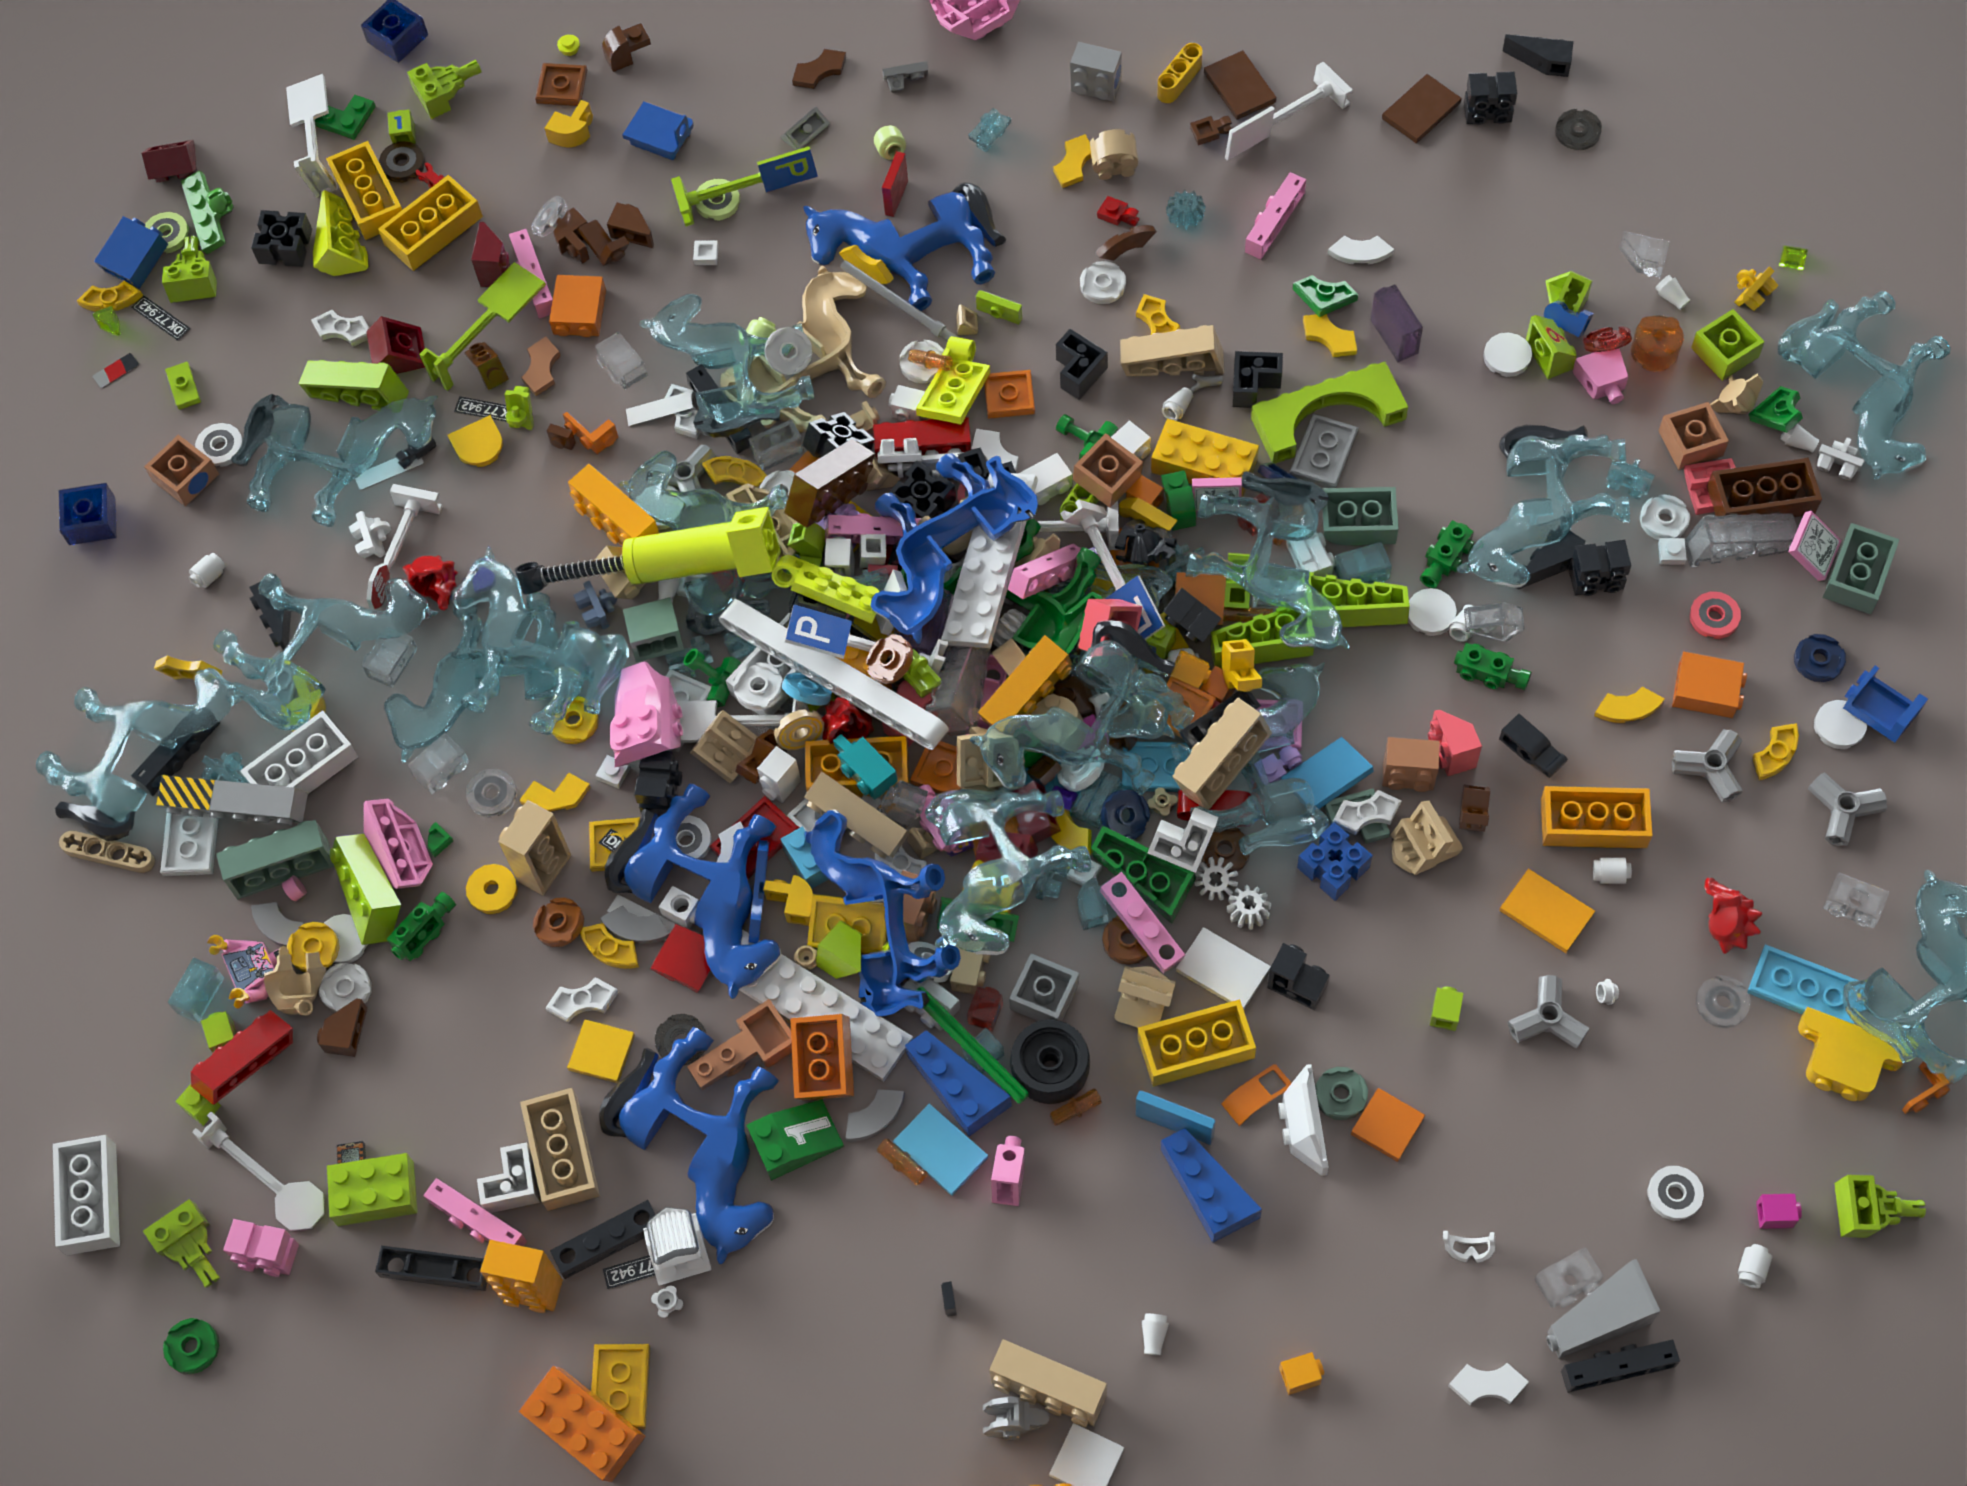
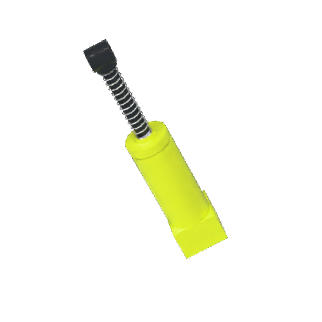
M769 507L735 512L731 522L628 538L624 540L622 554L618 557L590 559V561L584 560L581 563L578 561L575 564L572 562V564L554 565L549 568H545L537 562H528L516 567L515 574L521 592L526 595L543 590L551 582L556 583L557 581L562 582L563 580L568 581L569 579L574 580L575 578L580 579L581 577L586 578L593 575L599 576V574L605 575V573L610 575L611 572L616 574L617 571L622 573L624 570L628 580L633 585L737 569L738 576L744 577L772 572L781 550Z

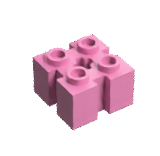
M233 1219L223 1251L231 1257L230 1261L238 1264L239 1269L253 1272L255 1268H263V1273L279 1277L280 1274L290 1275L299 1243L294 1238H290L291 1235L285 1229L266 1225L263 1227L251 1222Z

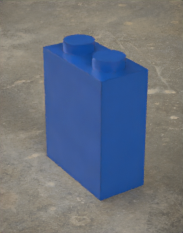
M123 216L94 262L108 274L140 289L168 246V243L162 237L164 234L154 227L148 229L140 220L136 218L130 220Z

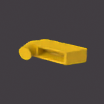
M1126 498L1119 504V514L1122 517H1132L1135 520L1141 519L1145 521L1147 526L1152 528L1159 527L1170 531L1177 522L1173 517L1140 498Z

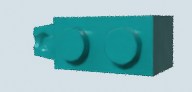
M842 734L833 740L835 748L840 752L837 757L841 761V771L847 778L850 779L852 777L857 782V787L865 796L869 794L876 800L898 782L896 770L864 737L860 738L857 742L854 741L852 744Z

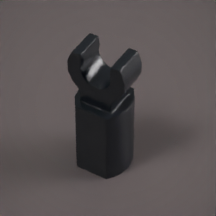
M428 432L423 433L408 444L407 449L401 450L395 455L399 460L398 464L403 469L409 467L415 459L419 460L437 446L432 436L430 442L423 445L428 442L431 436Z

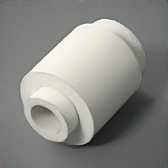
M211 553L204 556L189 570L191 575L189 579L196 587L202 586L207 588L223 573L226 565L219 556Z
M1600 858V860L1593 861V880L1600 881V884H1626V879H1631V863H1626V858Z
M1757 1244L1745 1248L1738 1269V1281L1741 1284L1751 1288H1760L1761 1284L1765 1283L1772 1261V1255L1768 1253L1767 1248Z

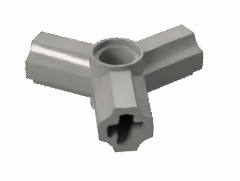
M701 444L685 461H680L677 464L652 461L648 472L653 470L654 476L648 482L677 486L687 510L694 512L701 510L707 504L698 480L706 471L702 463L717 456L711 448Z
M1723 729L1706 753L1675 750L1672 760L1673 774L1702 776L1710 782L1722 803L1732 801L1741 795L1743 790L1727 764L1743 740L1736 732ZM1708 763H1715L1718 767H1712Z
M1825 772L1820 774L1808 787V790L1831 810L1825 840L1838 847L1848 845L1855 817L1881 813L1887 810V798L1881 789L1859 793L1845 791ZM1841 804L1848 806L1850 810L1842 808Z
M1554 975L1538 978L1537 1009L1511 1019L1507 1023L1509 1031L1517 1043L1543 1032H1551L1576 1049L1580 1046L1590 1028L1563 1012L1561 1008L1562 979ZM1550 1013L1555 1017V1020H1547L1543 1014Z

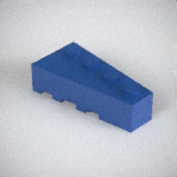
M927 1030L905 1045L907 1057L968 1137L1012 1106L1009 1094Z
M1185 1128L1161 1140V1151L1212 1243L1261 1218L1262 1209Z

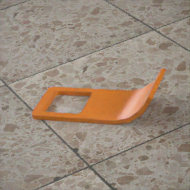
M1273 1064L1233 1091L1221 1105L1235 1122L1241 1126L1253 1113L1283 1094L1292 1083L1280 1068ZM1271 1071H1274L1286 1085L1273 1095H1270L1259 1082L1260 1078Z

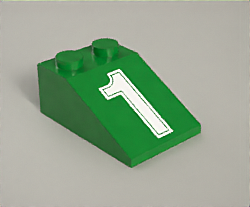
M823 1099L774 1112L747 1124L750 1136L771 1181L844 1147Z

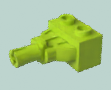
M475 59L459 68L453 64L448 67L437 66L430 68L425 63L408 71L407 74L412 89L429 117L433 119L450 111L451 108L448 101L456 95L459 89L465 87V80L482 73V70Z
M189 236L185 237L184 249L181 250L182 257L180 254H177L176 260L171 266L163 267L162 284L170 303L216 297L217 280L210 262L205 260L202 251H198L199 239L196 236H191L190 244Z
M1846 1175L1834 1183L1841 1237L1868 1238L1887 1225L1899 1224L1900 1217L1924 1218L1926 1214V1208H1920V1206H1925L1923 1200H1901V1198L1896 1197V1191H1886L1883 1187L1875 1184L1874 1175Z
M188 1199L143 1230L158 1254L179 1262L183 1270L189 1269V1264L205 1288L213 1285L206 1273L214 1282L220 1279V1276L216 1273L205 1253L209 1255L212 1252L207 1244L208 1235L206 1227L210 1224L192 1200Z

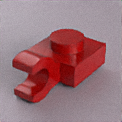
M428 162L425 163L427 172L422 173L418 169L416 170L418 179L427 183L429 189L445 178L443 175L438 176L434 172L432 165Z
M1110 196L1106 197L1097 212V218L1117 226L1123 221L1135 227L1140 220L1137 217L1139 210L1132 207L1128 208V203Z

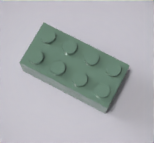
M316 820L303 821L298 826L280 829L272 835L263 838H253L248 843L230 846L222 852L216 853L223 881L237 900L282 885L284 881L293 875L300 879L334 867L330 860L331 848L329 841Z

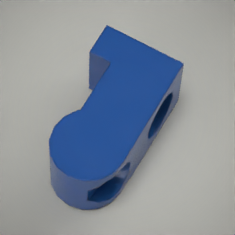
M1555 301L1547 305L1544 310L1545 318L1554 320L1558 327L1577 337L1584 335L1594 313L1586 309L1579 314L1568 309L1567 305L1561 301Z

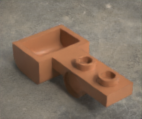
M770 999L736 1020L741 1030L740 1033L687 1066L688 1071L702 1091L724 1076L731 1077L745 1067L747 1061L757 1055L765 1067L769 1068L792 1053L791 1030Z

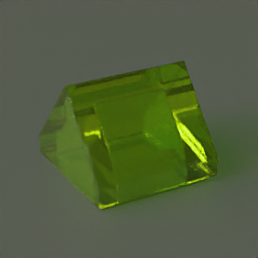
M1782 245L1779 266L1803 269L1808 249Z
M112 306L92 314L100 329L116 336L120 335L119 318Z

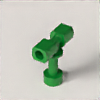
M1064 414L1056 425V431L1063 435L1071 433L1084 441V449L1079 454L1080 460L1105 433L1112 437L1118 431V427L1112 422L1106 421L1097 432L1091 430L1088 433L1074 425L1072 417Z
M695 648L690 650L684 658V665L692 671L699 669L709 676L708 682L712 687L706 700L717 701V707L725 706L730 694L726 680L741 665V662L732 656L725 657L721 666L714 669L704 661L705 656L703 653Z

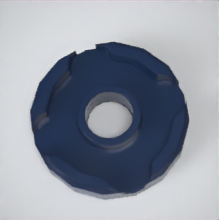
M1813 634L1799 642L1794 652V664L1798 672L1805 678L1814 682H1827L1834 680L1841 674L1846 663V653L1838 645L1839 642L1836 639L1824 634ZM1817 653L1825 656L1826 661L1818 662L1813 655Z
M1129 789L1117 790L1110 794L1102 805V825L1131 840L1144 833L1145 826L1150 819L1149 805L1141 794ZM1125 808L1130 812V818L1126 822L1121 817V813Z

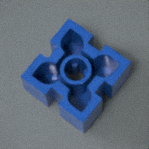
M1335 822L1320 835L1318 846L1315 843H1311L1299 855L1297 868L1311 881L1316 877L1321 880L1320 889L1334 901L1349 888L1351 877L1357 881L1370 868L1373 856L1358 842L1352 846L1348 842L1349 834Z

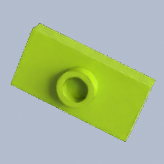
M982 290L978 291L976 295L977 310L988 313L997 319L1002 318L1015 324H1020L1022 320L1021 304Z
M188 362L165 369L176 406L179 410L201 403Z

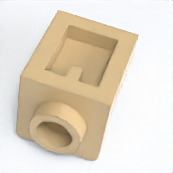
M865 401L862 402L863 410L850 415V417L856 422L855 427L858 430L863 428L870 435L874 433L873 424H878L877 421L880 420V417L875 407H870L868 402Z

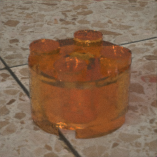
M1660 315L1642 318L1636 328L1631 345V355L1634 361H1638L1642 364V368L1649 371H1664L1675 363L1684 340V334L1679 321L1674 317Z

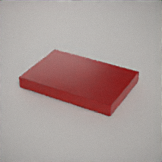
M764 796L733 825L741 821L743 827L746 828L755 814L761 815L773 822L776 826L773 833L768 837L760 839L769 842V861L783 848L781 838L800 827ZM720 838L710 845V850L718 857L721 854ZM759 841L755 843L748 854L746 864L747 879L756 873Z

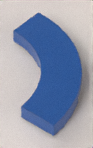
M759 840L748 943H757L760 937L764 901L763 889L766 880L769 842L767 840Z

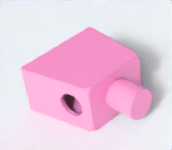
M1619 346L1576 358L1572 372L1593 399L1607 396L1611 404H1617L1624 399L1621 391L1626 387L1628 374Z
M1016 1136L1006 1137L1005 1145L999 1144L997 1146L991 1178L992 1203L1019 1206L1025 1166V1148L1021 1147L1022 1140Z

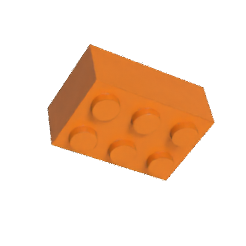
M844 1014L790 1018L794 1098L806 1101L853 1097L850 1017Z

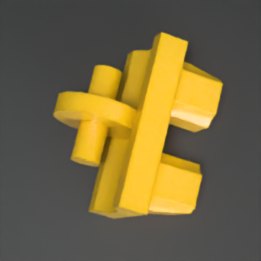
M1769 266L1757 277H1755L1756 271L1754 269L1750 271L1741 270L1737 274L1739 282L1737 287L1739 289L1745 287L1746 289L1734 303L1739 307L1745 303L1753 311L1760 307L1765 299L1757 290L1760 289L1768 296L1778 287L1776 281L1771 277L1774 270Z

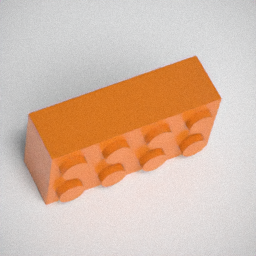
M552 1366L518 1411L602 1481L612 1482L646 1437V1435L567 1371L556 1366Z

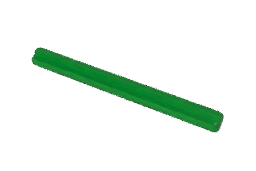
M918 987L916 990L925 991L930 1000L923 1009L1017 1103L1021 1104L1029 1096L1028 1091L924 987Z

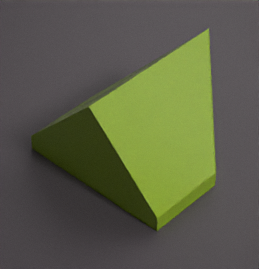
M1573 271L1545 280L1549 303L1561 301L1567 305L1568 309L1580 313L1588 300L1593 280Z
M839 921L818 944L817 967L836 979L861 972V936L863 934L845 922Z

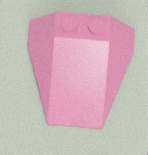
M1020 0L929 1L940 25L952 33L977 40L1011 20Z

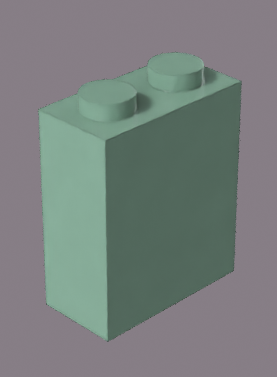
M671 597L623 609L629 640L636 662L684 650Z

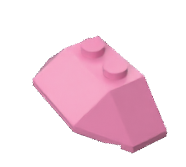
M390 799L365 801L364 834L391 886L396 889L420 886L433 863L417 823L404 811L394 806Z

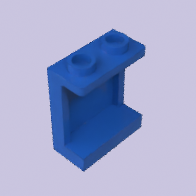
M1875 665L1870 672L1865 670L1856 682L1859 684L1858 686L1853 684L1844 696L1848 700L1843 709L1896 743L1920 713L1928 698L1919 693L1912 702L1877 679L1875 675L1879 667Z

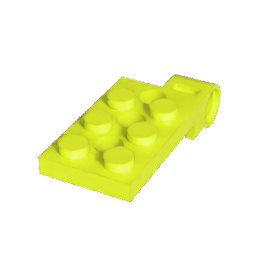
M953 336L948 339L946 349L941 356V366L916 407L917 416L962 424L990 374V365L972 362L976 352L974 340Z
M792 555L782 556L772 571V580L777 586L782 588L792 586L791 590L873 623L876 613L871 608V600L875 593L880 592L877 588L865 586L856 582L851 577H843L834 573L829 568L816 566ZM782 569L789 570L791 574L785 573Z

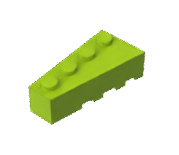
M1305 598L1296 601L1295 605L1289 607L1284 605L1276 608V612L1265 616L1263 614L1254 616L1253 620L1246 623L1238 622L1211 632L1210 650L1214 666L1222 669V642L1247 639L1255 649L1254 664L1313 656L1314 646L1291 647L1283 642L1284 640L1291 645H1300L1315 641Z
M365 834L335 837L333 848L330 849V860L337 872L362 945L387 942L388 936L394 931L401 904Z

